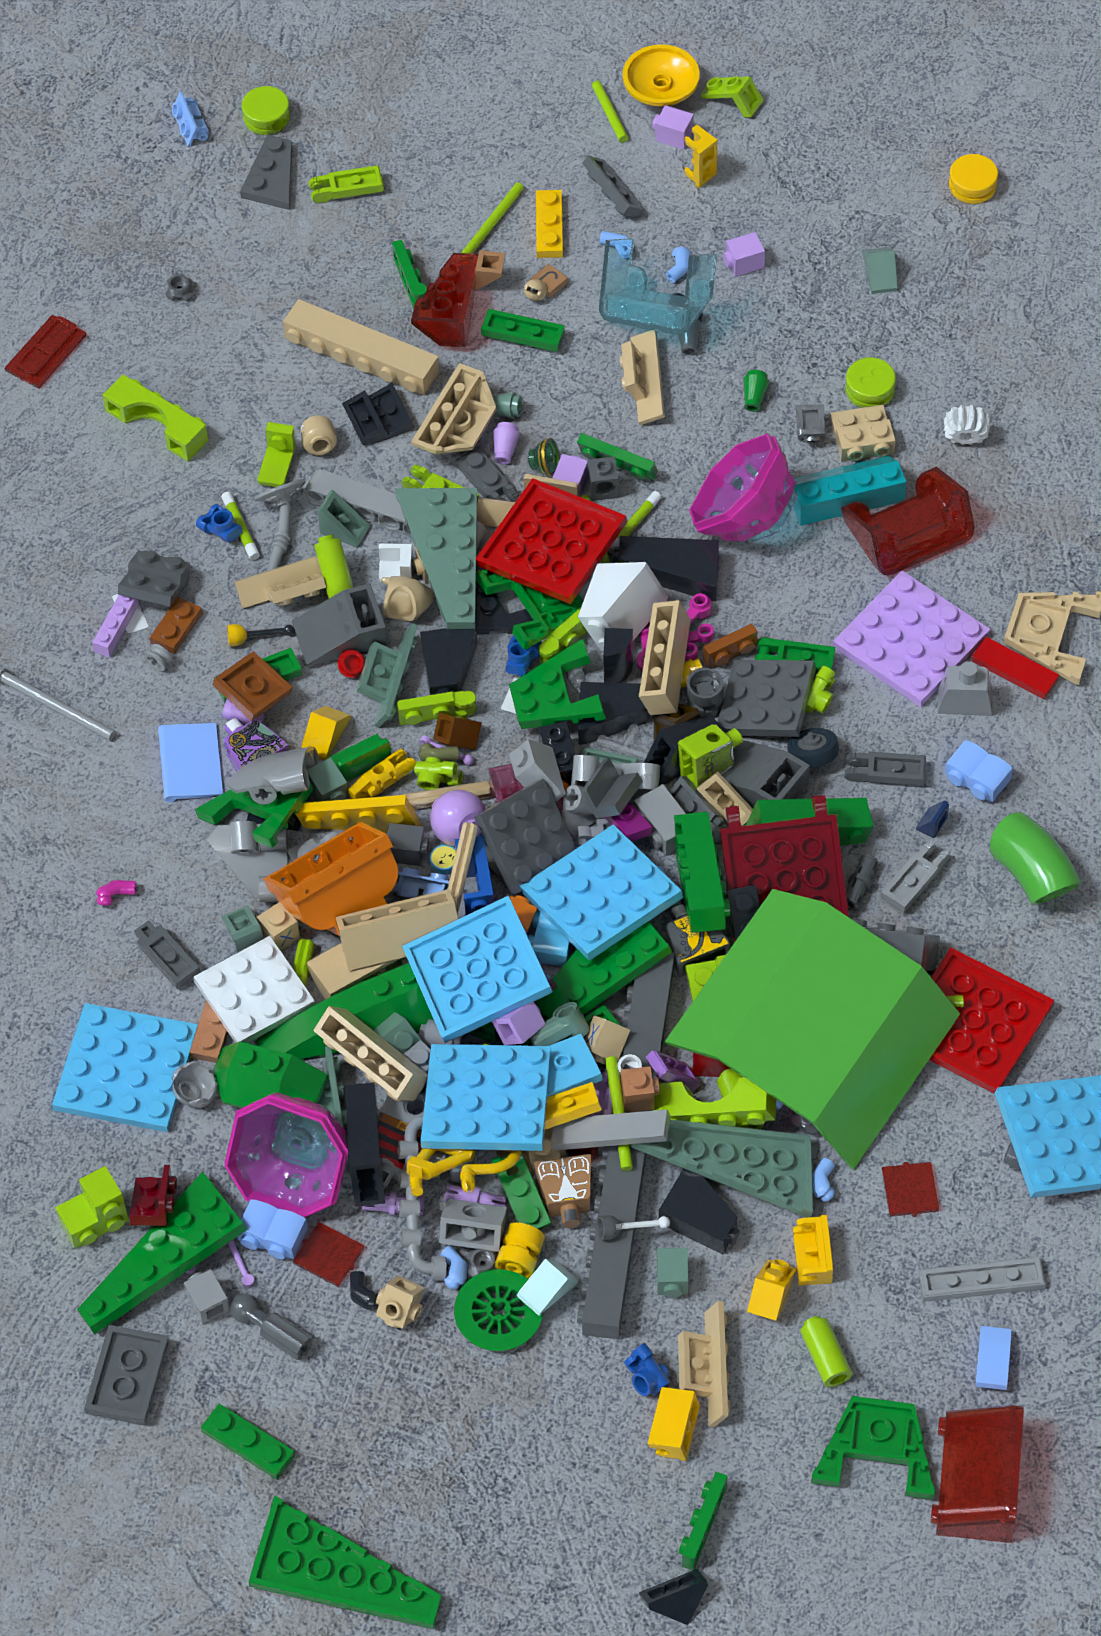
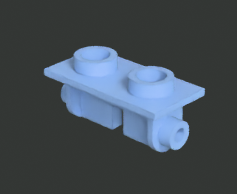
M179 92L176 102L172 105V114L178 122L181 135L184 136L187 146L190 147L193 139L205 141L208 138L209 130L204 119H201L202 115L197 102L191 97L184 98L183 93Z
M403 868L402 872L398 871L399 882L396 881L392 892L397 893L399 897L415 898L418 897L419 889L424 890L423 895L447 890L449 881H447L448 876L438 873H431L430 877L420 876L419 870Z

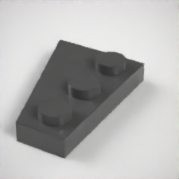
M267 134L240 190L241 198L287 210L290 209L291 140Z

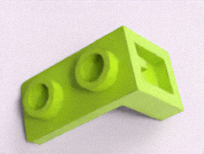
M750 76L714 77L706 83V87L700 93L703 99L733 98L743 117H752L764 101Z
M268 422L265 429L267 449L257 481L260 485L278 487L286 482L297 446L295 429L292 425Z

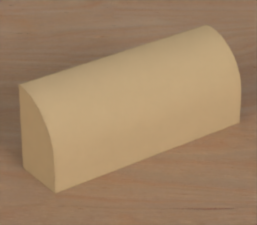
M450 889L336 917L349 971L406 957L403 945L458 920L455 902Z
M342 943L308 961L307 966L316 986L326 1000L363 981L405 965L409 961L407 957L349 971Z

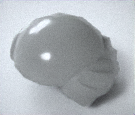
M196 1061L179 1066L172 1075V1091L176 1099L181 1103L199 1108L208 1106L212 1102L218 1083L214 1074L210 1073L209 1068H205L203 1063L199 1064Z

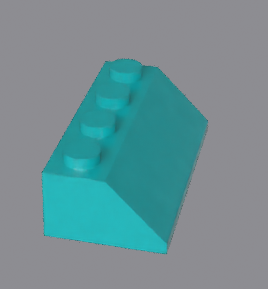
M885 456L795 477L793 479L796 485L790 498L799 525L802 526L904 502L906 480L898 460Z

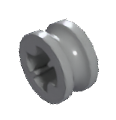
M153 644L150 651L144 655L146 662L158 671H164L167 667L166 664H170L173 660L168 650L158 644Z

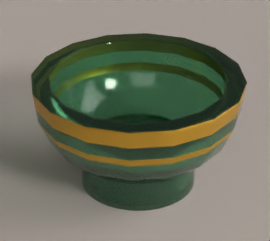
M547 438L539 442L535 449L529 450L528 462L532 470H538L545 476L553 477L560 460V452L555 440Z

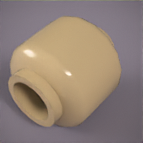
M315 415L306 419L301 425V440L304 449L308 453L324 455L332 451L336 446L337 436L335 427L328 417Z

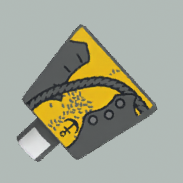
M678 905L671 909L669 914L673 921L666 925V940L672 953H674V966L679 978L687 975L686 965L713 961L717 956H723L728 953L730 943L720 930L691 933L685 905Z

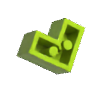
M106 1166L79 1179L82 1193L55 1207L58 1220L74 1248L81 1245H89L100 1235L108 1231H116L125 1222L129 1221L123 1195Z

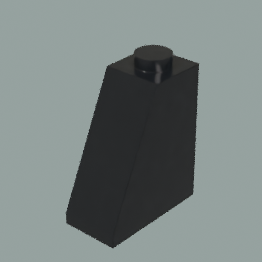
M476 624L475 629L444 628L420 632L429 695L461 691L477 647Z
M580 682V700L598 694L606 719L596 721L594 717L579 720L578 745H585L647 723L648 710L639 698L641 684Z
M712 715L659 730L644 763L661 766L659 786L665 785L681 775L678 742L712 724L717 725L726 733Z
M683 1168L659 1208V1218L663 1216L668 1217L670 1220L669 1229L723 1255L728 1245L733 1247L740 1233V1230L737 1229L738 1217L702 1175Z

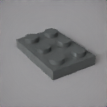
M108 1325L84 1407L85 1414L146 1425L169 1344L168 1336Z

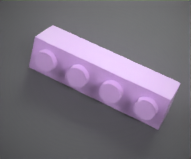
M118 595L92 642L95 653L107 657L112 655L139 606V599Z

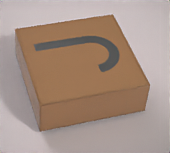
M550 264L546 265L530 279L542 280L546 284V296L549 299L568 284V277Z

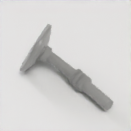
M305 479L275 487L253 497L254 501L276 502L277 507L280 506L278 532L275 533L271 545L273 551L266 571L278 568L283 553L287 552L291 539L289 536L291 495L302 488L306 483Z

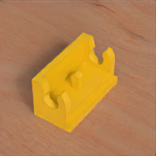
M695 125L692 128L694 141L690 137L685 136L686 145L694 150L692 158L694 170L691 171L690 168L685 167V175L695 182V186L700 188L717 174L718 139L699 125Z
M827 1215L796 1220L797 1226L793 1227L798 1285L832 1283L833 1264Z
M661 1387L647 1443L650 1448L656 1449V1455L687 1461L700 1409V1403L694 1391Z

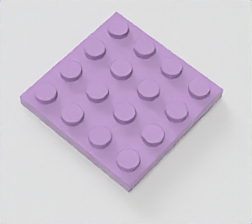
M901 571L835 638L833 647H836V650L922 707L938 690L947 667L961 666L981 645L984 639L990 635V629L904 571Z

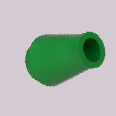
M749 370L743 378L744 408L748 411L757 412L760 410L762 400L770 383L768 375L764 371Z

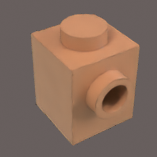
M651 1066L621 1070V1088L625 1113L655 1110L654 1096L660 1095L658 1077L652 1078Z

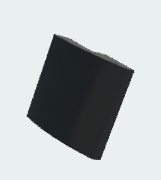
M393 383L370 395L363 391L342 403L362 445L378 443L415 428Z

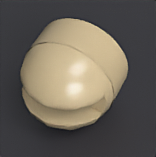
M532 279L526 282L523 291L528 299L540 301L546 296L547 287L542 280ZM531 288L537 289L538 293L531 292Z

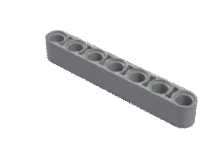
M321 469L314 471L303 491V496L308 502L321 507L329 492L334 490L367 523L411 537L410 529L407 522H405L395 493ZM477 521L476 551L486 533V528L479 521Z

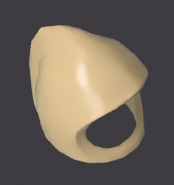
M391 576L381 579L382 583L388 585L383 605L384 617L414 621L428 609L434 599V592L431 588L416 579L405 576Z

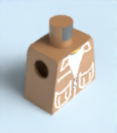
M591 1155L534 1162L535 1181L549 1216H561L562 1224L565 1228L579 1226L581 1224L579 1213L590 1211Z

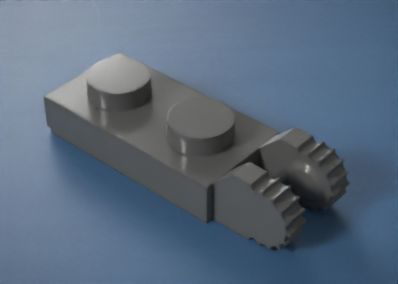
M479 447L456 459L458 469L477 488V491L483 498L503 501L499 496L502 493L510 502H516L519 498L513 486L509 484L507 479Z
M869 751V753L851 752L846 756V763L853 766V768L850 767L845 770L844 777L849 781L863 782L867 780V782L924 786L925 755ZM868 765V768H854V766L864 767Z

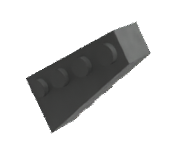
M852 919L921 965L925 971L936 970L939 935L924 934V929L906 927V931L895 930L896 925L878 923V927L867 926L868 921Z

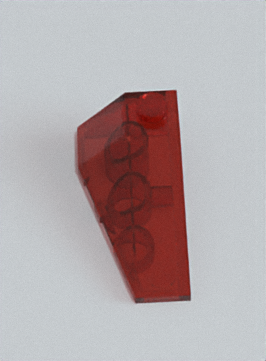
M453 253L439 271V277L434 283L431 282L427 286V292L423 298L419 297L415 302L411 324L439 346L466 347L476 289L475 270L478 254Z

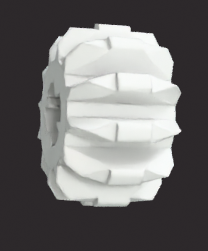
M961 405L959 408L952 407L949 412H946L944 432L945 437L951 439L952 443L959 442L961 445L970 444L972 446L973 443H982L983 439L988 438L990 428L988 413L983 411L981 407L974 408L973 405Z

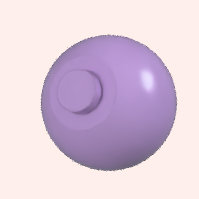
M452 790L437 798L432 805L430 814L432 830L443 843L455 847L454 839L460 838L463 823L469 822L478 825L474 816L483 812L486 808L480 798L469 791ZM479 826L476 836H482Z

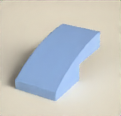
M980 1327L975 1387L1007 1390L1012 1329Z

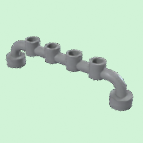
M417 1116L407 1125L404 1135L405 1141H398L397 1147L398 1159H405V1170H399L398 1186L399 1188H406V1199H400L399 1216L400 1218H407V1229H401L400 1246L407 1247L409 1261L416 1270L421 1273L430 1274L432 1281H444L446 1278L445 1256H432L431 1262L423 1260L420 1256V1201L418 1196L411 1194L409 1174H407V1161L411 1156L416 1157L418 1155L416 1135L417 1131L422 1128L423 1116Z

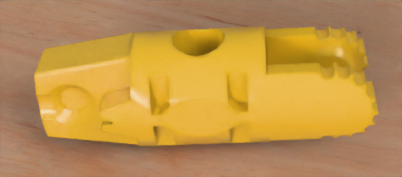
M401 748L364 773L348 789L351 799L371 798L379 795L414 770L416 761L411 757L406 759L407 753Z

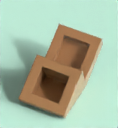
M479 250L477 263L454 261L450 277V288L476 291L501 278L506 254Z

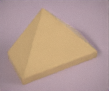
M718 771L697 788L726 821L725 807L739 806L741 826L748 821L753 809Z

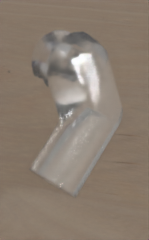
M589 664L567 672V680L573 690L577 689L579 693L580 682H590L584 674Z

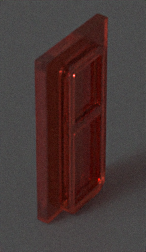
M51 315L4 369L11 375L40 389L87 336L86 332L77 328L75 323L62 316L56 317Z

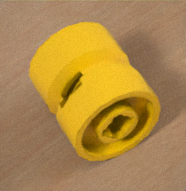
M516 1222L509 1224L503 1239L505 1246H502L499 1250L495 1267L497 1269L514 1271L529 1279L535 1271L538 1262L536 1256L541 1253L545 1235L539 1229L528 1224Z

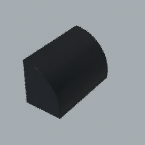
M605 628L603 652L604 682L622 683L631 674L633 668V629Z

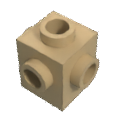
M397 1275L386 1283V1286L379 1292L376 1299V1304L379 1307L375 1316L383 1319L387 1325L395 1328H404L410 1322H415L423 1308L420 1301L425 1287Z

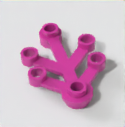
M696 594L690 600V608L686 611L691 619L690 625L696 618H707L712 613L711 599L705 594ZM650 621L645 626L648 628L638 634L641 637L643 650L637 655L636 662L642 672ZM707 623L701 624L697 631L689 632L686 651L691 650L693 652L686 653L685 661L689 659L693 661L697 658L698 651L696 644H694L695 642L708 643L714 639L715 634L712 625Z

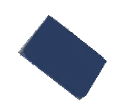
M944 800L928 808L916 826V830L932 838L936 837L948 818L949 802Z

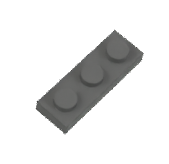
M588 155L582 164L588 170V176L602 187L601 192L614 202L616 211L625 217L640 218L645 211L610 166L604 159Z

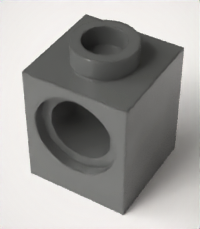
M615 457L587 460L591 500L619 498Z

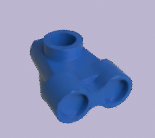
M214 504L206 515H201L196 521L197 528L207 534L211 532L225 542L231 543L242 534V527L235 522L232 513L219 504Z
M513 635L507 646L508 660L505 667L506 672L518 676L525 675L533 659L540 655L538 648L542 642L540 641L532 647L523 650Z
M646 1343L638 1346L632 1352V1355L624 1361V1364L632 1374L635 1373L632 1376V1384L640 1395L647 1396L652 1393L654 1396L660 1394L661 1387L667 1388L671 1383L668 1379L669 1372L663 1364L657 1363L653 1357V1352Z

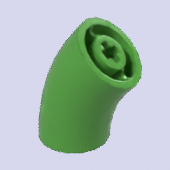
M1015 812L1006 816L997 825L991 837L990 852L993 858L1016 878L1031 905L1041 904L1057 898L1082 884L1067 854L1051 834L1038 822L1022 812Z

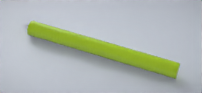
M516 182L462 250L460 255L463 259H470L524 190V186L521 183Z
M610 1056L605 1061L613 1114L625 1113L618 1060L616 1056ZM630 1144L618 1145L621 1170H632Z

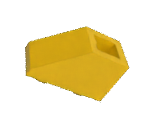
M767 1260L755 1278L747 1312L776 1321L783 1311L797 1268L791 1267L784 1260Z

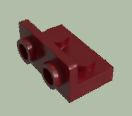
M164 1165L162 1178L135 1177L129 1214L130 1225H167L168 1213H173L174 1196L171 1194H176L177 1177L171 1176L170 1165Z

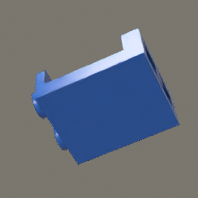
M483 835L476 836L466 877H476L478 892L464 894L465 916L494 903ZM454 839L455 853L457 851L459 839Z

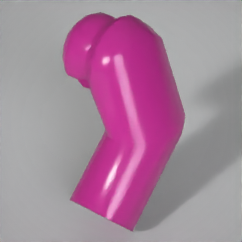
M112 880L99 887L96 891V895H98L97 903L99 905H111L112 895L116 894L136 895V881Z

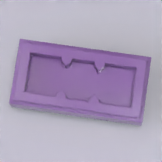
M652 1050L646 1056L658 1077L666 1083L683 1082L692 1092L700 1086V1082L687 1063L656 1050Z

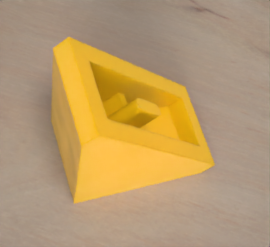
M328 706L312 711L301 748L315 747L319 759L327 760L348 725L351 715Z

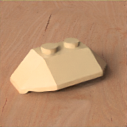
M461 363L458 364L412 439V446L433 454L473 450L496 412V405L486 382L484 372Z

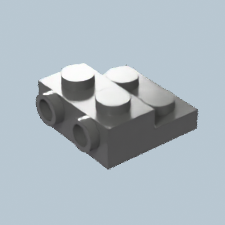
M138 550L128 563V573L118 584V594L170 607L189 582L190 562H186L180 557L160 556L155 551Z

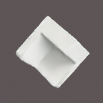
M379 544V581L381 582L383 577L391 576L412 578V544Z

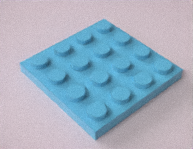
M611 825L520 886L522 894L589 961L683 898L681 889L615 825Z
M509 896L402 946L444 1043L553 992Z
M84 1003L52 1103L53 1111L168 1132L178 1101L172 1091V1075L179 1066L189 1063V1052L198 1024Z
M431 1044L421 1147L426 1149L543 1151L551 1046Z
M1101 1075L997 1088L994 1094L1031 1198L1101 1189Z

